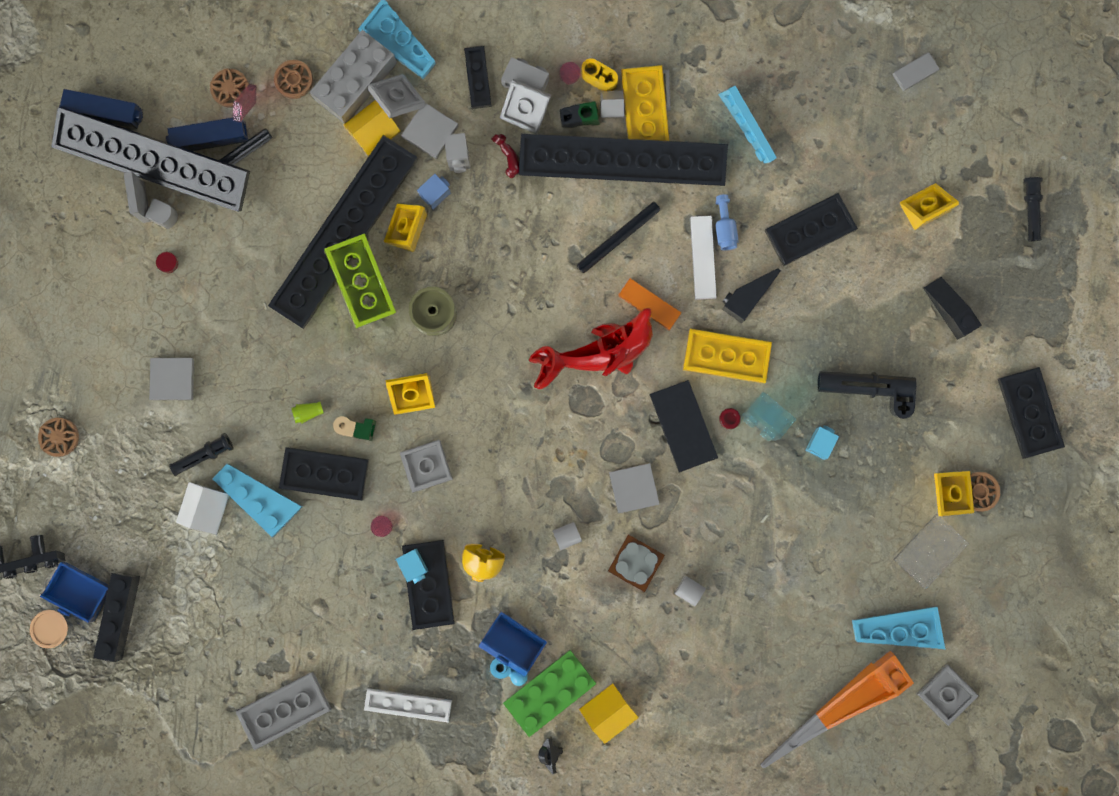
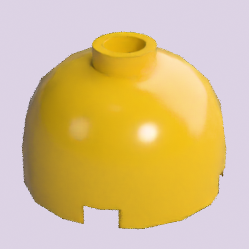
M467 544L462 554V565L466 573L472 576L474 581L484 582V580L496 577L502 570L505 559L504 553L493 547H490V551L481 549V544Z

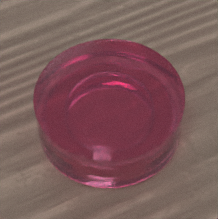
M573 62L564 63L560 68L561 80L566 84H573L578 81L580 77L579 66Z
M378 516L371 522V531L378 537H385L392 531V522L386 516Z

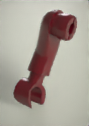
M495 134L491 140L501 147V151L507 157L508 168L505 173L509 178H514L516 174H519L518 155L509 144L505 143L506 136L504 134Z

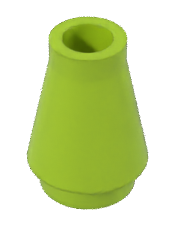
M321 402L296 404L295 407H291L296 424L300 422L303 424L320 414H324Z

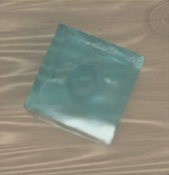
M764 392L759 394L742 413V416L745 417L743 421L752 428L754 426L761 431L760 435L767 441L781 439L796 421L795 417Z

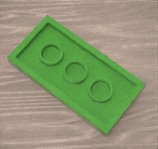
M569 650L505 700L503 704L527 736L531 737L594 687L596 682L573 652Z

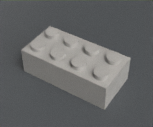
M361 30L313 87L310 94L317 103L345 124L371 95L368 91L369 84L383 80L397 64L395 55L364 30Z

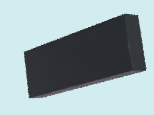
M485 47L464 48L471 108L492 107Z

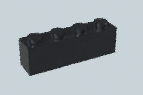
M122 572L111 573L93 656L94 659L109 662L123 660L140 576Z

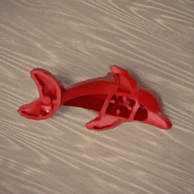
M644 308L625 325L605 323L593 328L591 333L601 338L578 349L560 353L549 346H544L536 350L530 356L529 362L539 363L542 366L540 374L534 383V388L544 389L564 367L583 371H604L603 376H608L616 369L624 374H628L633 368V361L642 355L650 345L653 336L650 323L651 309Z

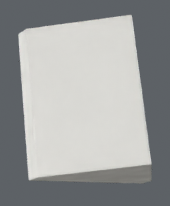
M189 482L176 523L190 529L217 535L229 495Z

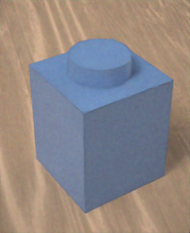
M436 174L417 189L419 196L432 210L451 194L448 188L450 186L448 181L443 176L439 178Z

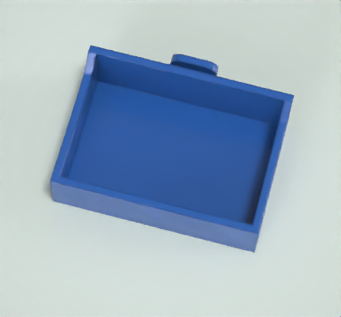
M60 562L40 597L58 606L59 609L57 611L66 616H69L71 613L89 623L94 622L106 600L109 585L67 562Z
M500 612L478 647L525 677L547 641L503 612Z

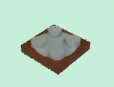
M627 535L608 572L645 592L665 555L636 538Z

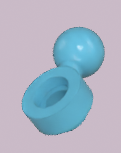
M497 659L492 661L490 671L495 678L504 679L510 677L512 683L516 686H522L526 683L527 675L524 677L502 664L504 666L503 672H499L497 666L502 663Z

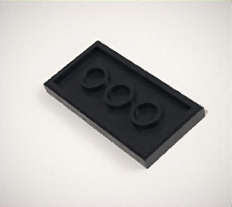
M838 192L764 231L784 267L856 231L858 228Z
M1040 367L999 378V386L1022 459L1064 448L1065 445Z
M689 380L649 394L678 473L718 459Z
M285 447L279 489L363 501L369 459Z
M444 540L402 545L403 555L417 549L428 569V572L424 574L426 578L414 584L413 580L406 581L412 630L455 624Z

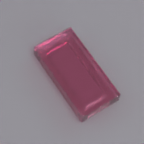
M249 84L233 102L234 121L241 122L256 104L257 85Z

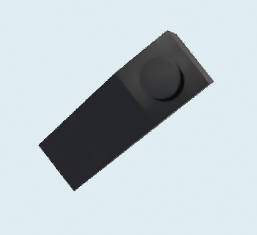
M777 268L736 289L733 294L729 292L722 301L725 304L722 310L740 323H743L781 270Z
M939 277L923 288L957 340L982 326L972 309L942 277Z

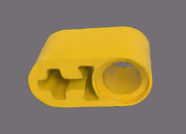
M592 58L583 62L582 78L585 82L601 91L616 90L618 83L616 71ZM594 68L596 72L594 74H588L586 72V69Z

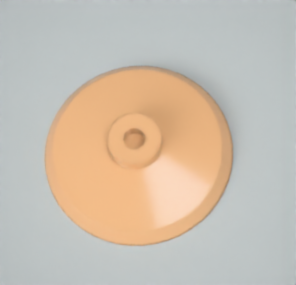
M54 610L41 611L32 619L30 624V636L34 643L42 648H54L60 645L66 638L68 631L66 619L62 614Z

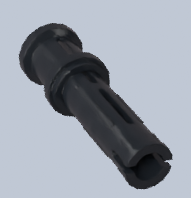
M1042 177L1023 179V183L1026 184L1024 201L1027 203L1028 241L1030 242L1042 240L1040 202L1043 200V195H1041Z
M223 433L220 438L212 442L207 441L203 448L169 464L170 470L174 476H177L209 458L216 459L219 454L227 450H233V444L228 435Z

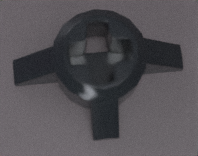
M548 737L539 749V761L547 767L551 774L557 773L556 762L559 755L563 753V748L553 746L552 737Z

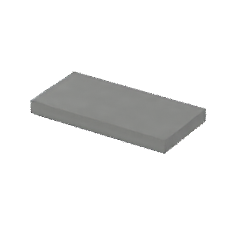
M312 671L236 711V714L253 749L256 750L331 711L332 708Z

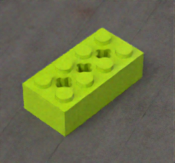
M365 234L325 248L326 256L356 329L396 313ZM349 257H352L353 260H358L356 267L347 265L346 262L349 261ZM356 277L365 278L364 287L355 285ZM365 296L374 299L371 307L362 303L365 300Z

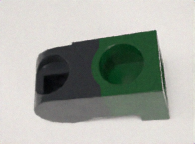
M596 101L571 105L559 110L562 128L600 125Z

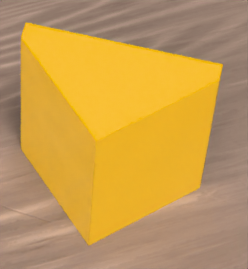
M376 100L343 125L368 157L383 135L391 140L401 132L392 118L387 116Z
M934 183L900 202V205L914 230L952 211L959 205V201Z
M397 204L384 243L414 252L427 217L425 208L418 205Z
M428 373L385 380L394 415L435 408L431 377Z
M970 471L935 473L938 515L949 516L974 513Z
M613 683L579 708L591 729L604 744L639 718Z

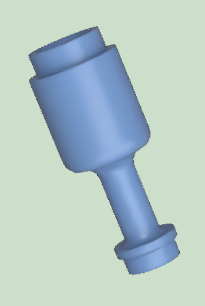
M719 195L715 201L719 205L721 220L716 222L718 245L721 247V250H733L737 248V243L739 242L736 221L729 218L727 203L730 202L728 195Z

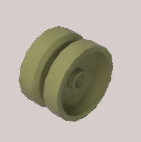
M438 287L420 289L413 295L409 303V315L412 323L421 333L428 336L446 334L453 328L456 322L457 309L453 299L446 291ZM433 308L436 309V312L434 314H429L432 312Z

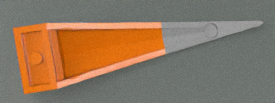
M889 651L874 664L871 662L761 763L762 768H766L792 750L832 727L898 697L913 685L914 682L895 654Z

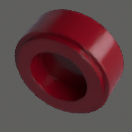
M162 252L156 258V266L164 273H172L178 267V259L170 252Z
M733 408L723 410L719 416V422L725 429H734L741 421L739 412Z

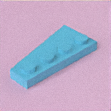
M381 0L358 28L359 32L364 30L392 52L396 60L423 80L436 64L435 60L414 37L409 28L405 26L386 0Z
M733 86L719 93V97L744 132L746 139L756 150L757 158L764 163H769L776 159V155L737 87Z
M226 464L213 478L271 537H274L303 507L230 464Z
M936 606L852 620L856 642L945 649L938 607Z

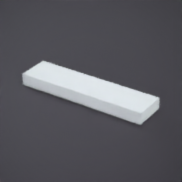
M711 216L690 217L695 300L716 299Z
M368 688L364 710L449 722L452 700Z

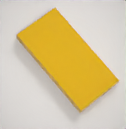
M662 65L621 69L627 138L670 141Z
M689 329L683 370L765 384L772 342Z

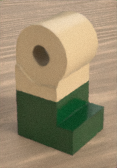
M344 416L336 418L333 423L336 433L367 441H372L376 421L373 419L365 418L363 424L353 422Z

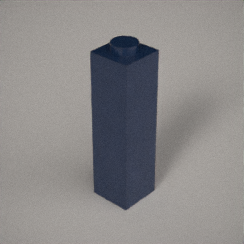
M63 89L59 107L115 125L138 129L139 123L143 120L142 109L136 103Z
M241 116L167 128L168 136H166L167 143L190 151L239 144L248 140L246 122Z

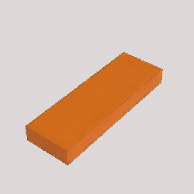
M631 278L618 295L639 311H642L644 308H650L651 319L669 331L681 315L680 311Z

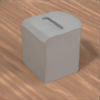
M602 91L600 93L601 118L624 117L623 91Z
M153 198L145 217L151 222L169 229L177 222L178 214L170 205Z
M574 522L553 530L560 550L582 542Z
M684 575L674 594L696 606L706 588Z

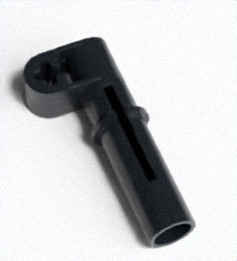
M819 371L817 390L818 392L870 395V398L887 396L890 397L891 414L897 418L906 419L911 417L915 410L917 383L915 377L878 375L876 372H872V374ZM842 381L887 384V388L842 385ZM896 397H909V402L902 403L896 401ZM903 404V406H906V410H898V406Z

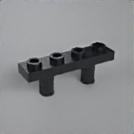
M34 535L30 537L32 555L30 557L5 563L3 546L0 545V578L11 579L17 577V574L22 572L30 574L37 572L38 568L59 566L58 563L66 561L65 553L57 550L46 553L44 536Z

